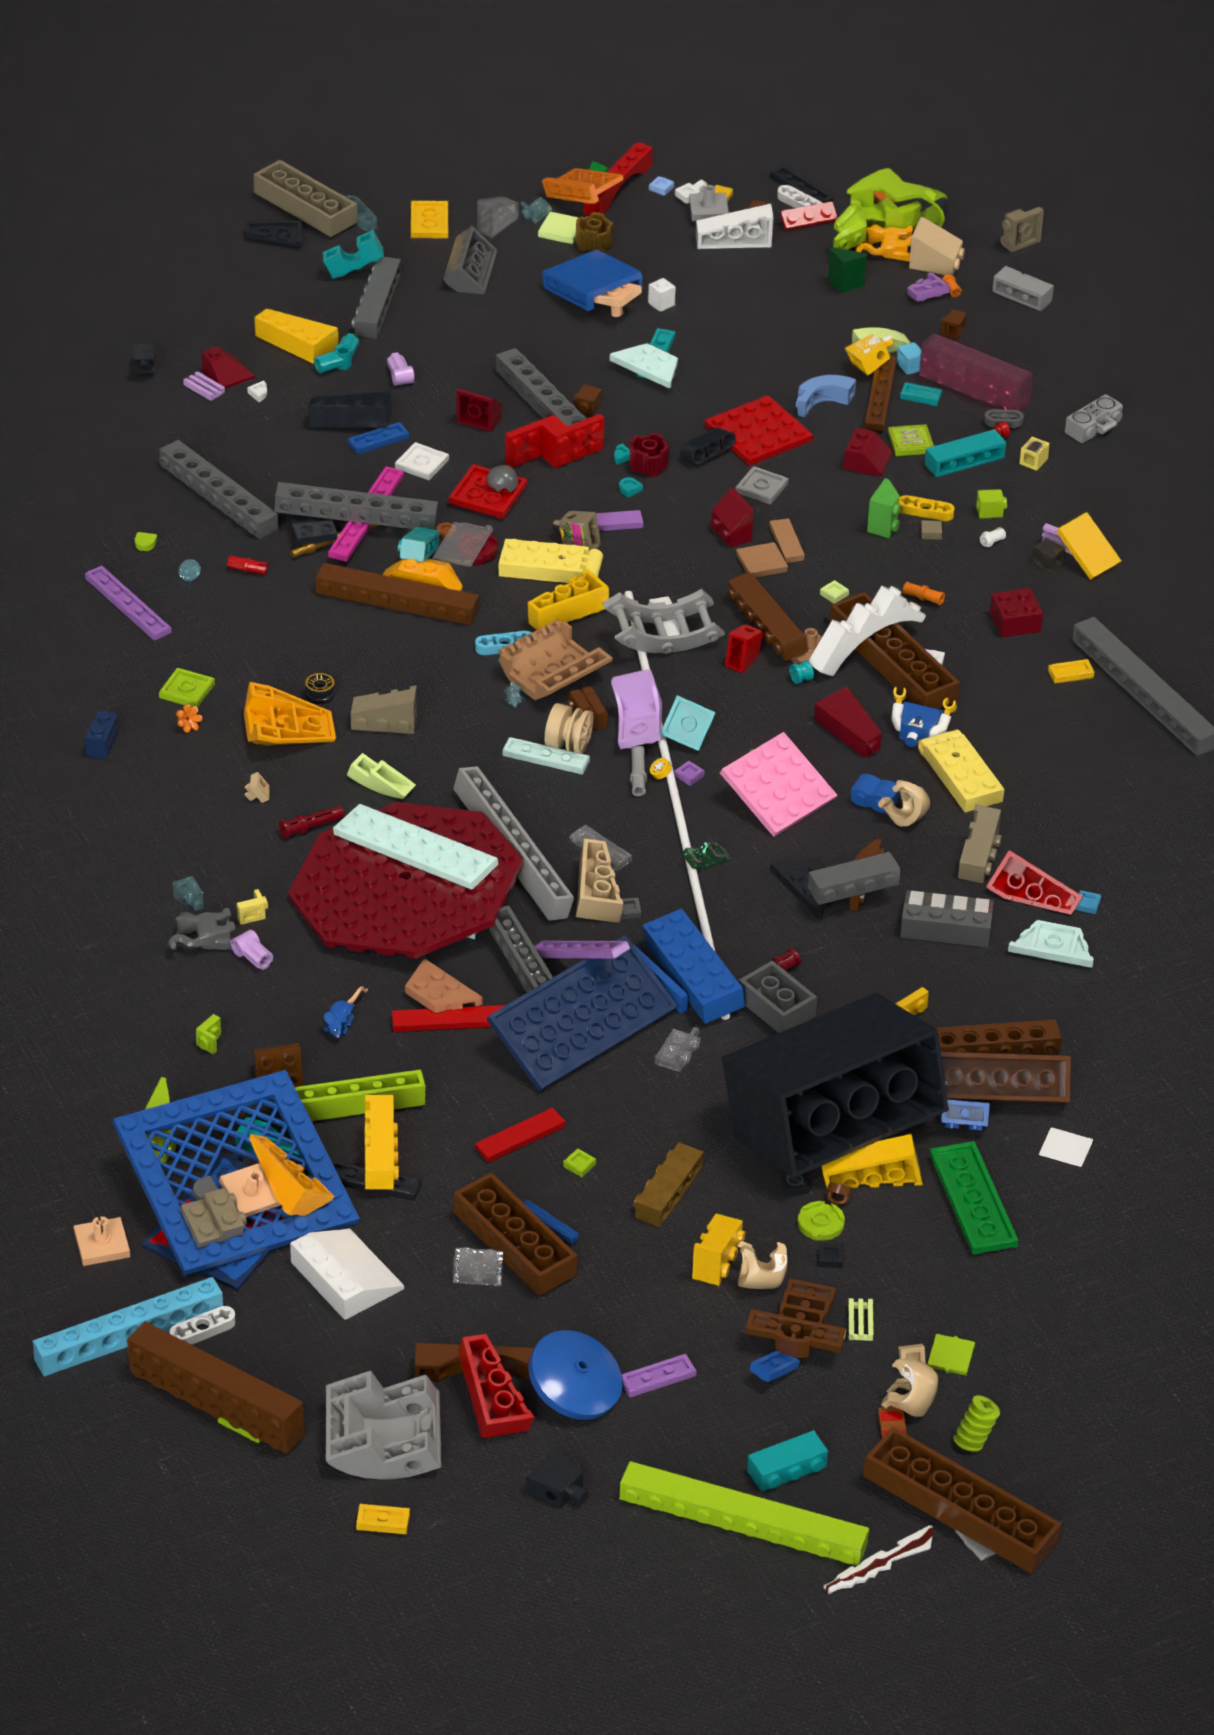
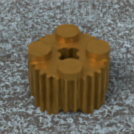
M599 212L591 213L589 217H578L576 220L575 240L577 248L580 251H594L597 249L605 253L606 248H609L613 242V223L603 213L600 214Z

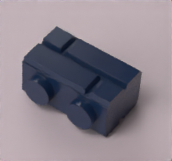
M99 710L85 736V750L88 757L106 759L119 732L117 724L118 715Z

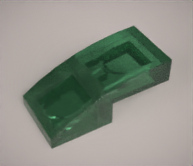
M705 842L701 848L686 847L681 853L692 869L716 866L729 861L731 858L720 842Z

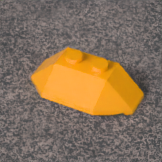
M401 559L385 569L383 573L385 576L462 591L463 587L450 563L426 559L424 562L416 561L415 559Z

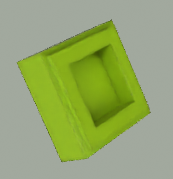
M576 1149L563 1161L564 1168L580 1177H583L596 1165V1158L580 1149Z

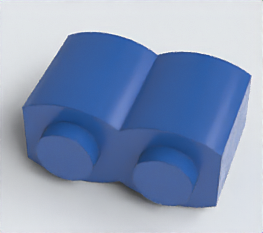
M861 774L851 788V801L859 806L871 807L878 812L887 813L883 808L879 807L878 803L882 798L889 797L893 800L895 806L900 798V791H893L892 787L896 785L895 782L880 780L871 774Z

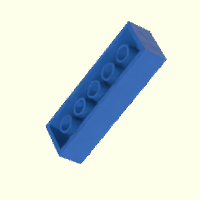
M682 908L642 925L646 946L669 977L688 994V1002L705 1024L745 1007L742 986Z

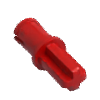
M230 556L227 560L229 568L244 570L245 573L254 572L266 575V571H268V562L251 560V557L245 559Z

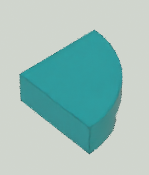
M623 443L619 444L614 452V462L617 465L629 460L630 450Z

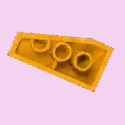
M250 1135V1142L275 1198L283 1206L282 1210L291 1216H294V1214L306 1216L333 1200L335 1196L318 1179L313 1178L311 1180L303 1174L304 1168L300 1164L287 1160V1154L271 1140L264 1136Z

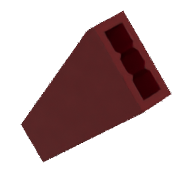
M844 687L815 703L814 720L861 756L866 758L880 750L882 733L849 688Z

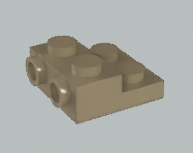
M1037 207L1027 212L1018 209L1006 214L1005 220L1002 221L1004 235L1000 238L1001 244L1009 251L1014 252L1040 242L1044 210Z
M227 1188L204 1193L203 1199L181 1205L180 1211L198 1248L208 1246L213 1242L219 1243L229 1240L233 1236L240 1237L243 1234L246 1217L243 1212H238L236 1196L234 1193H229Z

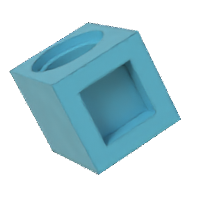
M915 342L897 347V364L907 375L924 370L925 354Z

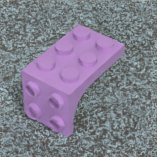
M647 669L613 677L611 684L619 711L618 744L620 749L633 748L637 745L651 744L661 740L662 700L652 671Z

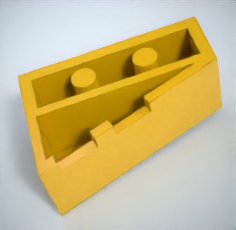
M715 1214L707 1226V1234L702 1233L700 1239L703 1240L701 1244L695 1243L692 1279L719 1286L723 1277L727 1278L730 1271V1262L735 1261L737 1256V1244L739 1240L744 1241L745 1231H742V1220Z

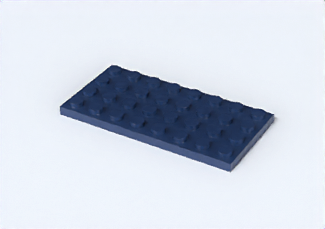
M626 935L616 941H627L630 949L616 958H586L487 1017L486 1020L539 1092L673 1012L678 1007Z

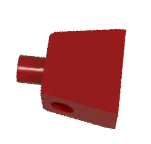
M742 625L729 633L725 667L743 674L759 656L761 640L763 639L762 631L748 625Z

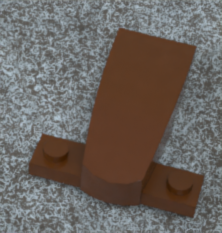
M789 1278L779 1315L751 1309L745 1334L776 1340L775 1351L778 1350L782 1355L790 1357L808 1358L814 1348L841 1353L846 1328L826 1324L836 1295V1287Z

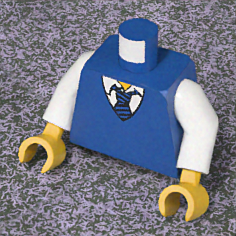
M897 687L894 688L893 695L896 703H893L891 719L895 729L900 732V739L905 740L907 746L915 747L921 739L946 732L951 719L950 713L955 712L957 709L955 700L952 706L947 707L949 699H944L943 706L945 711L943 714V710L909 702L902 704V701L906 698V689L904 688L903 695L899 696L896 694Z

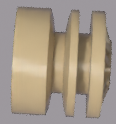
M556 703L547 720L545 745L561 749L566 743L567 751L572 752L574 750L575 753L583 754L592 734L593 712L587 710L583 712L582 709L577 708L572 715V707Z

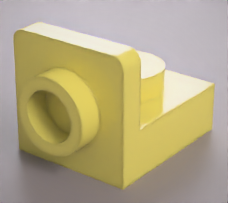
M258 889L254 890V899L237 903V918L240 925L266 919L267 899L265 896H261Z

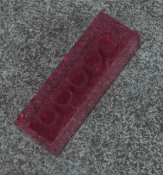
M935 333L921 344L920 376L1000 409L1022 412L1030 405L1033 373Z

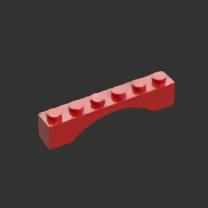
M636 142L607 171V173L622 174L624 180L598 194V202L594 204L584 203L583 213L591 215V213L599 212L604 215L626 179L635 173L644 174L652 166L653 147Z

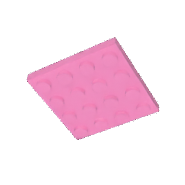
M784 732L724 767L720 772L773 837L832 802L837 797L834 790Z

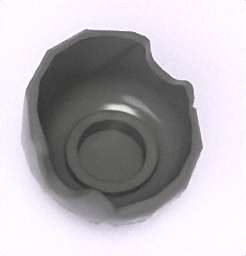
M508 465L493 467L488 472L486 478L489 487L494 488L498 492L504 488L511 492L518 487L519 483L515 471Z

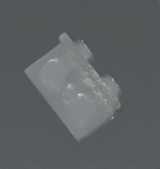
M694 1027L690 1034L673 1029L655 1056V1064L680 1072L684 1064L687 1065L689 1063L693 1050H697L700 1045L701 1038L698 1037L699 1028Z

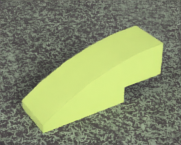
M861 328L853 330L852 343L872 334L880 340L889 335L894 341V345L887 349L888 353L897 351L898 346L910 344L904 334L886 328Z
M363 753L351 764L347 776L361 785L394 798L404 799L416 786V784L381 760L377 764Z

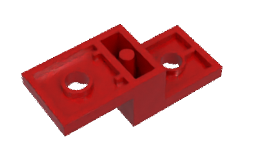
M598 414L567 426L556 415H552L505 433V465L514 468L536 458L543 457L554 468L603 450L605 418Z

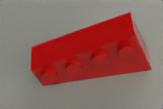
M482 1334L463 1337L458 1354L481 1437L486 1438L529 1431L534 1416L530 1410H527L520 1392L516 1391L511 1382V1376L508 1371L504 1370L500 1363L501 1359L488 1336Z

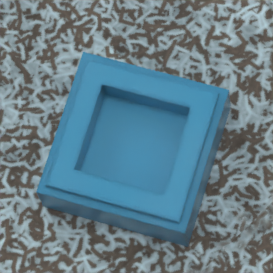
M1080 890L1079 894L1083 898L1075 910L1096 914L1101 901V895Z

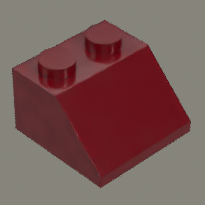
M457 389V422L492 432L502 420V404L493 398Z
M855 428L845 449L844 469L882 477L892 456V451L874 431Z
M730 488L712 509L711 527L730 548L751 542L754 509L735 488Z

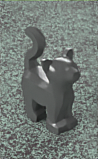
M225 908L221 913L205 912L197 915L188 912L180 913L176 917L177 932L169 939V947L174 950L176 949V944L181 943L189 948L232 950L230 932L235 930L234 922H229V917L231 916L230 909ZM193 931L197 933V938L195 939L185 936Z

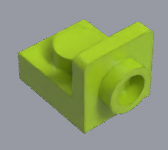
M213 1014L196 1028L197 1046L211 1054L217 1052L216 1040L221 1035L220 1017Z

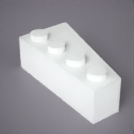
M771 204L697 220V248L771 247L773 227Z

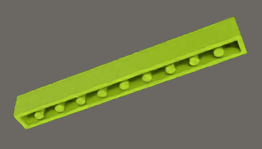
M629 1462L620 1482V1499L629 1503L639 1504L679 1517L682 1516L700 1523L714 1525L725 1530L792 1547L796 1550L817 1554L821 1557L835 1559L846 1564L859 1566L868 1545V1527L635 1462Z

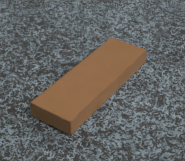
M789 518L770 521L769 527L785 562L804 561V552Z

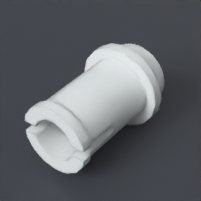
M1001 527L991 532H983L980 536V542L985 547H991L995 542L1005 539L1006 533Z

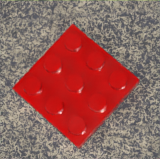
M473 464L449 496V504L504 519L527 487V479L518 477L519 483L517 488L511 492L505 488L498 492L494 488L489 487L486 481L488 472L491 469Z

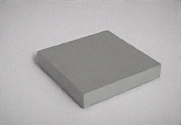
M753 466L735 489L740 495L771 505L788 485L789 478Z

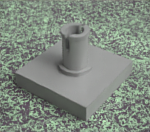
M706 185L704 193L689 194L692 221L729 213L726 193H715V187L712 185Z

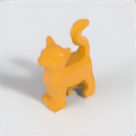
M874 224L867 228L866 242L859 244L855 251L862 252L866 250L873 256L910 261L908 246H911L912 226L900 229L895 227L882 228ZM882 242L881 247L877 249L872 246V244Z

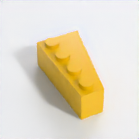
M586 569L582 572V576L570 578L569 583L564 586L559 584L552 593L545 592L529 601V624L538 630L542 627L545 628V625L555 620H558L561 624L563 621L567 623L593 613H598L605 609L603 602L609 599V587L589 569Z

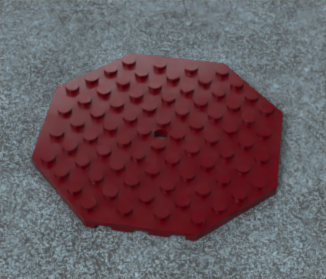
M395 802L377 811L498 858V865L477 886L469 889L334 835L333 828L318 835L288 892L289 900L326 947L346 946L347 950L365 952L366 949L376 950L377 954L390 956L400 953L406 954L407 958L416 959L494 926L500 909L505 905L507 894L512 890L516 882V875L523 867V859L483 812Z

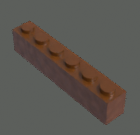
M750 571L728 580L729 589L727 593L730 600L735 601L739 610L746 614L748 621L753 622L756 629L762 631L768 644L771 643L777 655H781L787 661L808 652L805 635Z

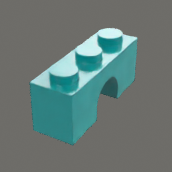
M374 230L357 237V247L359 250L356 253L348 254L342 250L340 245L323 252V262L333 279L343 277L352 270H359L366 264L377 262L384 257L383 246Z

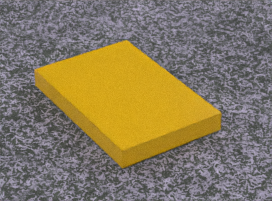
M411 201V238H448V201Z
M1087 512L1056 530L1090 580L1121 562V559Z

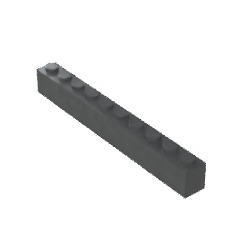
M1095 617L1074 624L1072 641L1196 756L1214 749V726Z

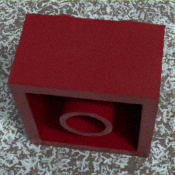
M1031 588L992 593L990 614L1002 638L1041 632L1043 612Z

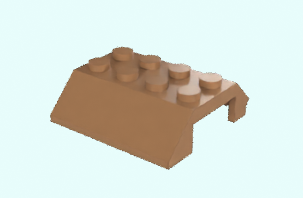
M558 620L545 625V628L542 627L530 633L529 636L522 637L513 642V645L509 644L498 650L500 654V659L498 660L508 680L534 700L561 689L613 660L601 648L587 652L572 640V626L565 621L560 624Z

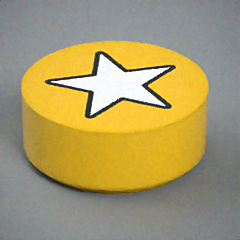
M659 758L651 765L650 773L656 779H663L671 772L672 765L666 758Z

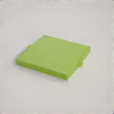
M936 1334L927 1365L932 1369L942 1370L945 1373L951 1372L966 1376L975 1342L959 1339L957 1336L950 1337Z

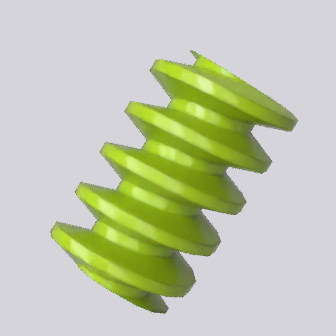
M981 1395L973 1397V1403L969 1405V1411L965 1412V1418L961 1420V1426L957 1428V1434H954L953 1437L955 1443L967 1451L976 1452L983 1448L984 1442H986L996 1419L1000 1415L997 1405L992 1400Z

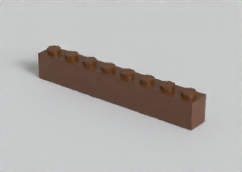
M323 563L316 576L317 594L466 625H472L479 611V595L327 563Z

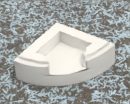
M261 381L248 387V394L258 402H261L267 396L266 383Z

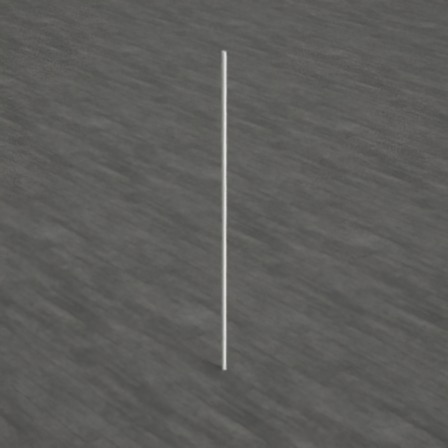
M631 591L624 593L626 597L634 600ZM637 650L641 670H650L646 652ZM661 735V740L658 741L661 757L666 758L672 765L666 736ZM672 767L666 779L703 937L715 951ZM730 1013L725 1016H722L721 1018L723 1020L729 1019Z

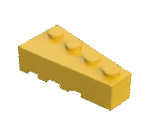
M265 309L255 317L256 337L313 364L314 358L332 352L338 345L337 327L271 309Z
M365 1095V1189H394V1180H398V1124L394 1123L393 1095Z
M911 1134L877 1141L822 1165L827 1189L830 1182L846 1185L850 1188H858L859 1184L879 1187L880 1184L893 1183L894 1187L903 1186V1183L914 1182V1186L923 1185Z

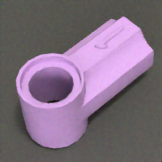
M392 353L387 358V364L391 371L394 386L414 383L415 378L412 366H408L404 357L399 353Z
M248 930L231 940V947L238 957L245 956L257 968L264 970L273 961V954L260 943L257 934L253 930Z

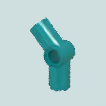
M349 333L343 336L340 344L335 347V351L314 358L316 370L319 373H323L335 368L341 370L349 369L352 366V358L359 345V339L354 334Z

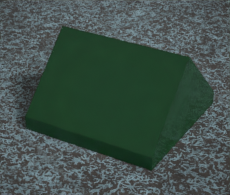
M834 247L830 248L828 281L841 294L865 286L867 254Z

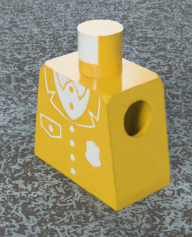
M872 334L846 347L845 350L851 363L868 376L890 359L887 349L894 345V341L889 335L880 340Z

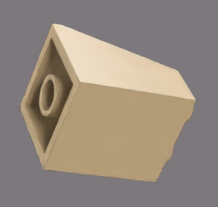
M921 217L911 240L909 268L942 275H953L955 270L959 269L960 259L963 260L965 249L962 248L963 241L926 218Z

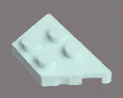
M649 344L639 345L610 354V361L667 388L671 387L672 378H674L678 364L677 357Z
M1040 920L1035 921L1029 929L1023 931L1016 942L1011 941L1008 952L1091 968L1093 967L1094 960L1093 956L1090 957L1088 945L1083 939L1084 935L1081 928Z

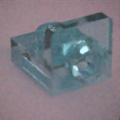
M539 197L529 206L523 201L520 203L523 208L521 212L527 220L531 219L535 224L552 211L551 206L542 197Z
M193 876L172 883L175 900L185 898L188 904H192L195 911L204 908L202 891Z

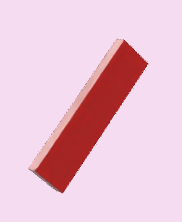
M550 1108L475 1143V1149L489 1163L564 1128L566 1121L554 1108Z

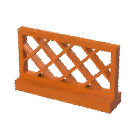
M575 168L557 179L547 177L542 180L546 197L594 204L599 201L598 194L624 179L622 174Z

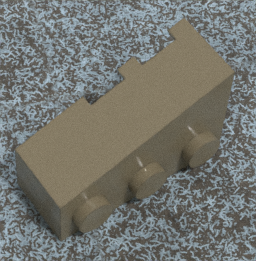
M411 686L409 690L398 691V689L391 690V693L380 695L379 693L353 698L351 730L414 734L417 718L416 686Z
M975 805L974 820L969 826L971 831L968 839L965 841L959 863V879L984 883L986 875L990 876L992 870L991 861L995 862L997 849L995 848L1000 847L1002 835H998L1000 809Z

